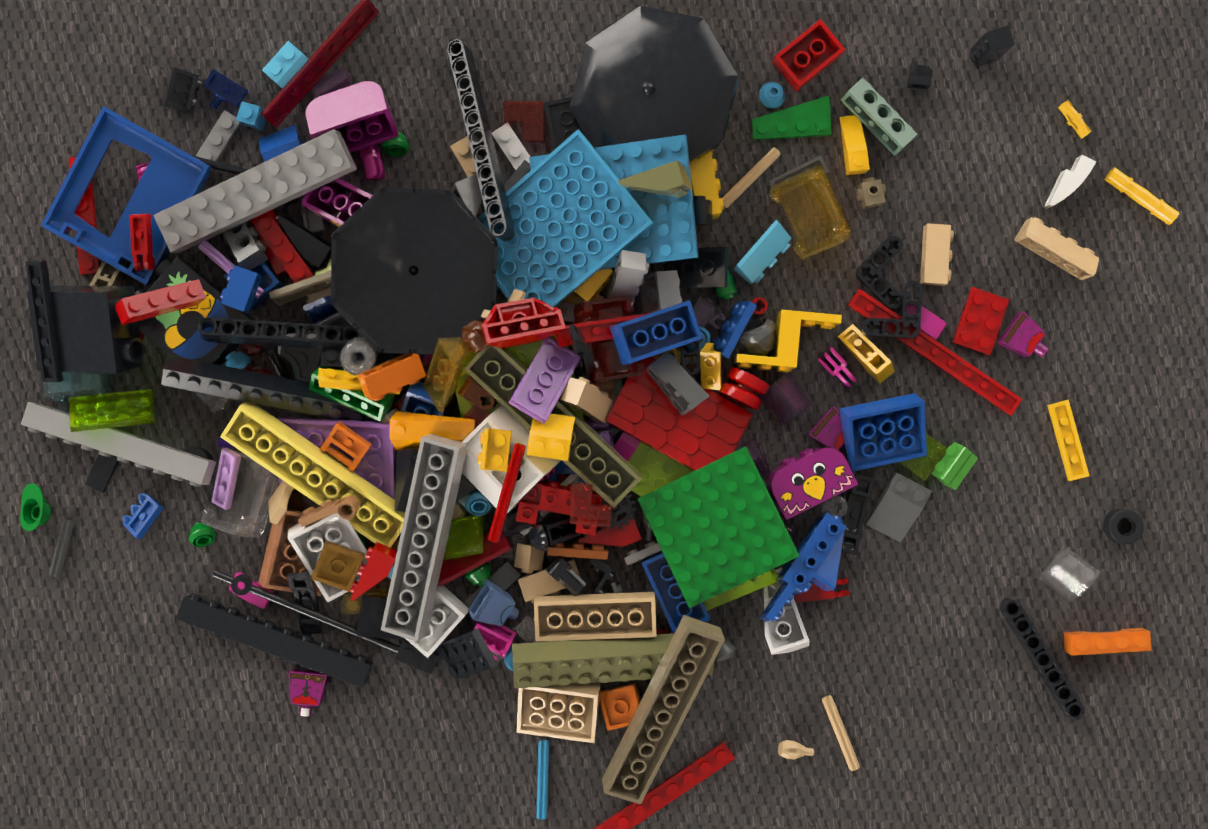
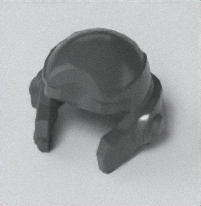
M767 318L749 321L750 331H743L739 342L748 349L750 354L764 356L770 353L775 348L777 342L775 334L777 327L774 321Z

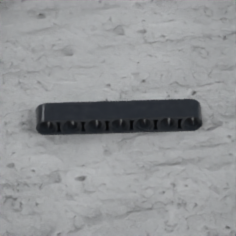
M1004 599L1000 603L1002 615L1061 711L1073 720H1080L1085 714L1084 706L1022 605L1013 599ZM1013 603L1014 610L1011 613H1008L1007 607L1009 604ZM1023 620L1025 623L1024 627L1019 630L1017 627L1018 622ZM1034 637L1035 643L1029 647L1028 640ZM1042 654H1044V655H1045V660H1044V662H1043V663H1039V662H1038L1039 656L1042 655ZM1055 671V678L1049 680V674ZM1063 688H1065V690H1066L1065 695L1062 696V697H1060V696H1059L1060 690L1063 689ZM1076 705V711L1070 714V708Z

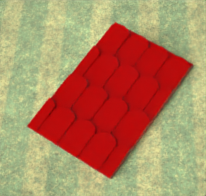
M648 357L635 363L605 420L606 423L695 471L735 452L753 414L710 389H703L709 397L690 412L681 416L645 370L656 361L655 358Z

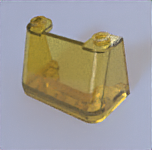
M820 164L770 187L771 199L773 202L782 204L797 237L794 250L797 256L801 257V260L839 245L851 237L849 225L828 177Z

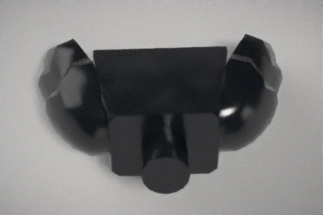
M564 514L560 518H553L533 525L529 531V541L534 548L547 551L548 546L569 539L587 537L588 535L575 532L578 517Z

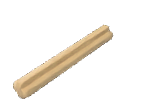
M773 147L722 198L725 208H728L780 156L779 150Z
M831 695L822 698L823 705L848 767L851 771H855L860 768L859 762Z

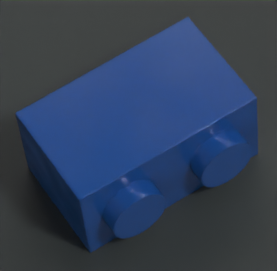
M234 266V269L230 270L227 277L229 281L227 288H224L221 293V304L249 314L262 276L247 269Z

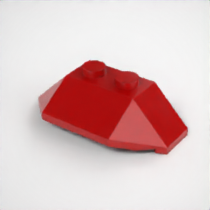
M534 297L494 305L481 325L486 344L499 348L542 341L566 329L561 310Z

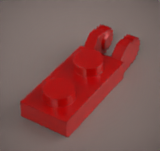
M151 214L130 215L131 255H133L134 268L137 271L143 270L144 267L146 270H153L155 258L152 255Z
M848 578L837 579L836 585L848 583ZM812 583L807 592L803 591V593L795 594L794 601L799 603L833 599L835 597L849 596L850 592L849 590L825 592Z

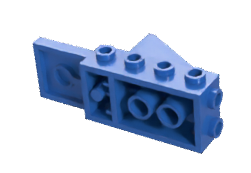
M828 513L818 516L796 549L799 557L788 561L779 573L776 581L781 586L759 618L765 622L777 621L783 614L782 608L785 603L789 604L795 594L803 593V591L807 592L812 583L825 592L834 591L844 531L847 528L840 517L836 515L831 516Z

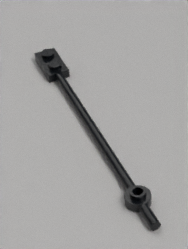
M215 569L212 577L231 584L232 591L237 595H245L250 592L395 652L397 653L395 660L428 674H432L438 661L439 655L432 653L427 658L411 643L404 640L401 646L382 638L357 636L356 627L254 586L251 578L245 574L233 577ZM239 582L244 583L245 587L243 589L238 587Z

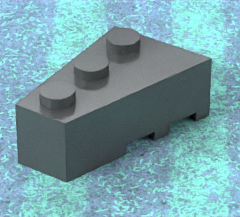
M668 351L645 369L681 416L690 412L709 397L703 388L678 363L677 358Z

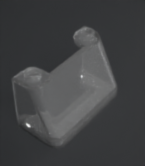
M231 449L241 455L231 509L225 510L218 505H209L203 511L201 523L234 536L258 538L265 529L269 515L268 500L276 490L279 477L243 452Z

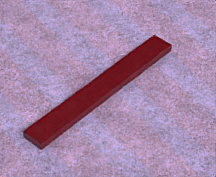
M361 0L260 113L273 127L277 128L377 16L379 10L370 0Z

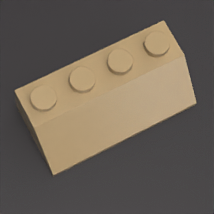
M1031 217L1024 222L1014 239L1016 242L1080 280L1095 275L1099 257L1094 255V251L1078 246L1076 240L1060 235L1061 232L1052 227L1048 228L1043 225L1044 222L1039 218Z

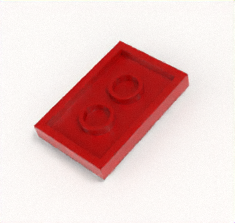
M971 287L952 343L991 355L1009 299Z

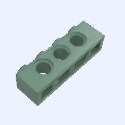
M864 78L859 80L841 98L846 107L894 156L917 135L913 128L900 117L898 112Z

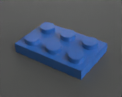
M738 301V303L732 306L729 320L723 323L721 335L713 342L714 351L720 352L721 357H730L757 306L754 303Z

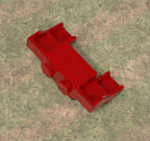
M548 480V482L539 481L520 499L516 521L535 525L539 510L578 517L576 533L595 536L602 497L596 491L580 489V486L575 484L564 486L554 480Z

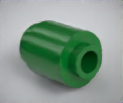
M729 270L727 287L715 288L718 298L722 297L723 301L734 298V294L737 293L732 274H729Z

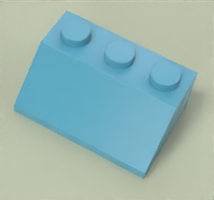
M775 220L733 270L750 285L754 281L758 283L765 275L762 273L766 267L770 269L777 262L775 257L778 253L784 254L791 246L788 243L791 237L782 225Z

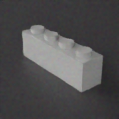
M621 251L604 294V310L627 313L629 307L633 306L635 296L639 292V285L643 284L644 274L647 275L649 263L646 262V254Z

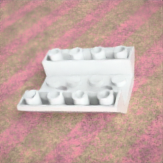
M501 405L461 442L468 444L462 473L497 508L507 472L480 470L481 465H478L479 452H482L483 444H480L481 432L485 431V428L512 431L509 462L516 443L525 445L526 449L520 466L522 476L520 480L516 481L507 512L509 513L519 503L518 501L561 460L527 455L530 430Z

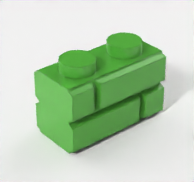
M954 442L947 448L942 460L935 465L932 475L947 487L956 490L978 457L966 447Z

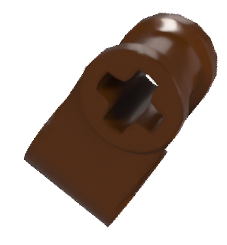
M470 375L458 391L463 398L483 410H489L498 404V401ZM489 396V397H490L489 401H490L491 403L486 404V403H485V402H486V398H484V397Z

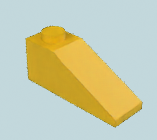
M855 115L840 117L846 175L866 173L870 168L861 121Z
M853 324L838 336L864 369L879 384L895 372L892 362Z

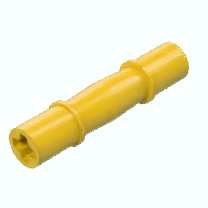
M1115 167L1110 170L1104 179L1118 189L1120 193L1124 192L1136 203L1151 211L1150 214L1155 215L1168 225L1172 224L1179 215V212L1165 203L1163 199L1159 200L1147 189L1135 183L1133 178L1128 177Z

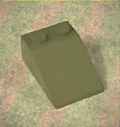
M677 160L618 180L619 185L628 190L675 196L676 198L687 195V191L692 190L686 167Z

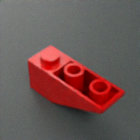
M626 515L617 518V521L623 519ZM628 518L629 524L621 523V529H619L618 525L611 529L610 524L606 527L603 526L604 524L598 526L599 530L596 531L595 536L588 535L587 537L578 538V542L624 547L642 538L634 519Z
M376 542L374 548L369 547L365 556L368 559L367 564L361 565L357 574L361 577L358 582L354 580L349 591L353 593L351 601H354L388 576L396 559L397 550L379 542Z

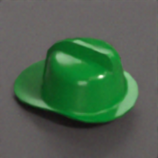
M34 483L25 486L22 492L20 512L22 528L26 531H33L38 526L45 525L51 515L50 505L43 498L39 486Z

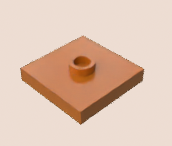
M636 683L600 691V705L607 730L629 726L641 702Z

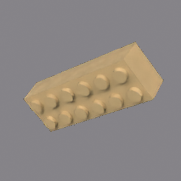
M654 592L535 596L534 599L536 642L657 637Z

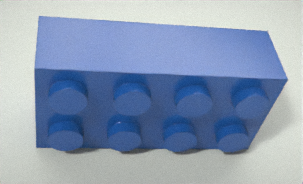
M690 300L610 327L622 365L631 364L703 339Z
M663 552L641 561L673 633L676 632L683 615L703 622L711 620L703 602L691 608L688 607Z

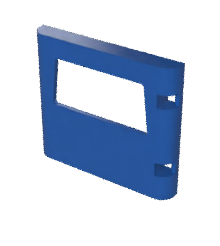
M103 106L41 226L143 284L149 285L155 279L153 276L155 269L166 259L170 251L153 215L201 193L211 173V166ZM116 140L150 155L151 160L110 237H107L76 215L75 212L111 142ZM151 214L152 255L155 258L153 270H146L144 267L143 270L137 271L134 268L133 255H131L130 215ZM72 229L77 231L74 238L67 235ZM126 259L132 262L129 269L122 266Z

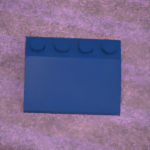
M913 393L840 408L841 429L852 472L927 456L925 401L917 394Z

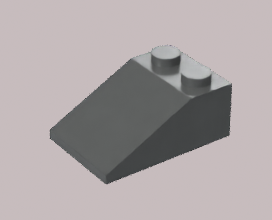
M892 472L865 525L901 543L923 510L932 491L898 473Z

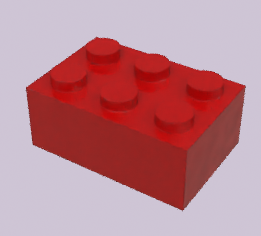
M820 19L776 54L772 63L795 92H798L840 58L846 49Z

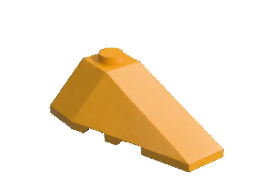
M396 411L390 418V440L394 449L399 451L409 448L419 450L421 437L428 434L462 442L475 430V419Z

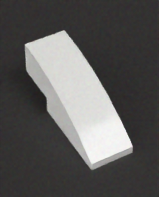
M1084 155L1076 158L1071 170L1066 169L1060 173L1044 208L1048 209L1072 194L1090 174L1096 161Z

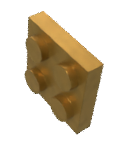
M326 541L312 572L311 579L349 592L364 559V553Z

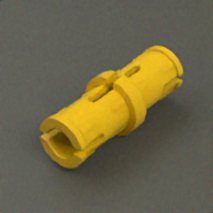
M1069 100L1058 107L1068 120V125L1075 129L1081 139L1091 132V129L1081 118V113L1078 114Z

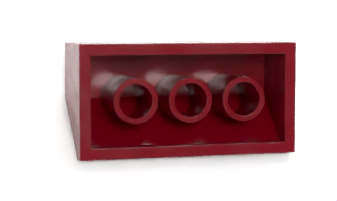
M502 529L500 540L497 543L488 540L489 533L483 536L479 533L470 538V543L464 545L462 542L452 547L453 552L449 554L444 553L438 581L439 586L441 587L511 550L515 546L511 538L506 537Z

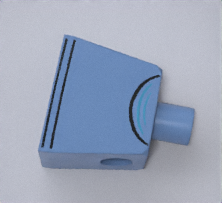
M488 579L468 609L473 620L497 626L503 625L507 617L515 620L519 615V609L514 607L515 601L512 596Z

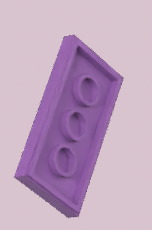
M550 337L544 339L508 403L545 424L579 363L581 356L565 346L557 347V342Z

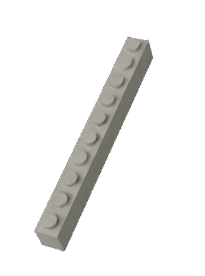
M27 403L21 425L28 427V431L34 433L42 431L46 433V437L52 439L60 437L64 439V443L70 445L78 443L81 444L82 449L88 451L96 449L99 450L100 455L106 457L114 455L117 456L118 461L124 463L132 461L135 462L136 467L142 469L150 467L153 468L154 473L160 475L168 473L171 474L172 479L178 481L186 479L190 481V485L196 487L210 484L216 465L215 461L39 403Z

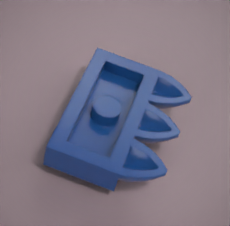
M144 493L138 495L141 506L136 504L130 506L133 517L125 515L122 519L125 528L135 538L140 540L164 509L154 497Z

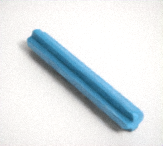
M540 740L538 743L536 818L540 820L547 818L548 740Z

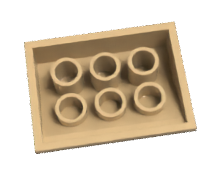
M601 682L519 688L517 733L595 743Z

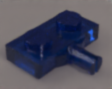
M214 69L203 84L205 88L212 91L215 95L209 105L217 110L222 101L229 102L238 108L248 93L245 88Z

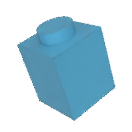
M242 101L236 121L244 126L263 131L266 119L260 113L264 109Z

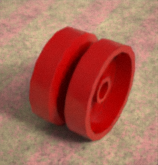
M730 367L726 376L736 385L723 382L718 392L748 408L758 411L762 401L752 393L766 395L770 385L747 371Z

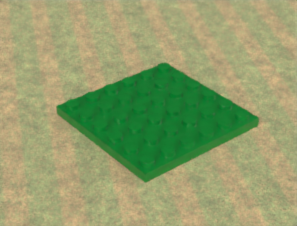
M746 446L637 498L689 608L799 557Z

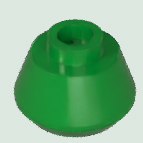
M398 132L399 137L383 142L382 148L389 156L402 157L409 152V144L402 133Z
M198 522L190 530L189 542L195 547L209 546L216 539V532L208 523Z
M484 563L467 572L465 578L473 585L483 586L486 580L491 577L490 565Z

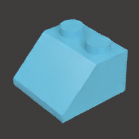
M287 41L262 71L283 89L309 59L292 43Z

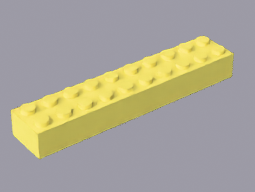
M244 402L238 407L220 437L318 505L329 499L335 501L350 495L356 496L361 502V507L353 518L349 519L353 528L373 543L379 542L391 548L401 534L405 512L394 511L395 500L355 472L348 470V467L326 452H322L319 447L257 404ZM346 505L349 510H352L350 505Z

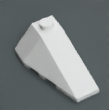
M779 568V569H776V570H775L777 576L779 575V573L782 571L783 568ZM776 582L764 587V610L780 588V583ZM794 598L789 604L785 603L782 608L783 614L777 621L765 622V638L771 655L789 653L809 646L810 641Z

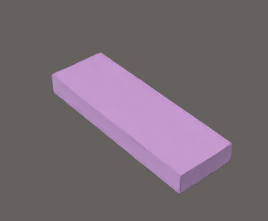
M223 448L221 451L211 501L225 510L231 509L241 455L229 448Z

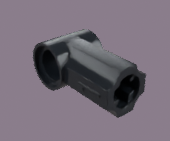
M558 556L546 569L557 582L560 581L574 596L586 585V582L572 570V566L562 556Z

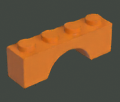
M1144 628L1121 629L1114 632H1064L1065 653L1070 655L1151 651L1150 631Z

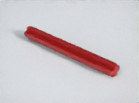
M516 443L513 448L488 540L497 543L500 540L526 446L520 443Z

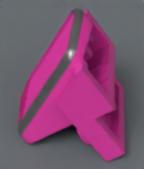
M478 622L474 629H479L498 664L500 659H504L517 632L503 625L497 626Z

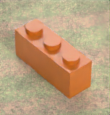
M417 353L403 354L357 374L364 396L373 401L383 399L387 393L398 392L407 384H416L421 381V378L426 376Z

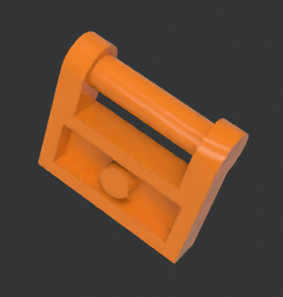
M338 421L320 450L324 453H329L348 466V470L354 472L372 444ZM333 443L334 445H336L337 447H339L355 459H350L342 452L331 446V444Z

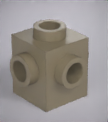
M874 177L863 179V183L856 189L858 201L861 200L862 209L881 206L885 203L886 187L885 184H882L881 179L875 180Z

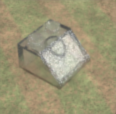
M1061 547L1039 579L1069 602H1072L1090 588L1101 572L1069 548Z

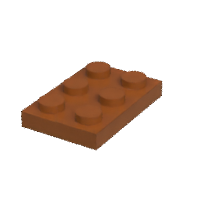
M565 541L548 546L547 555L607 560L608 548L600 544L584 546L585 543L579 542L565 545Z

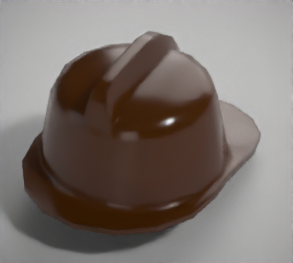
M474 320L462 327L463 351L478 353L489 347L486 344L481 327L482 322Z

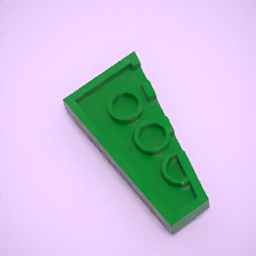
M829 96L752 119L753 140L831 136L832 134Z

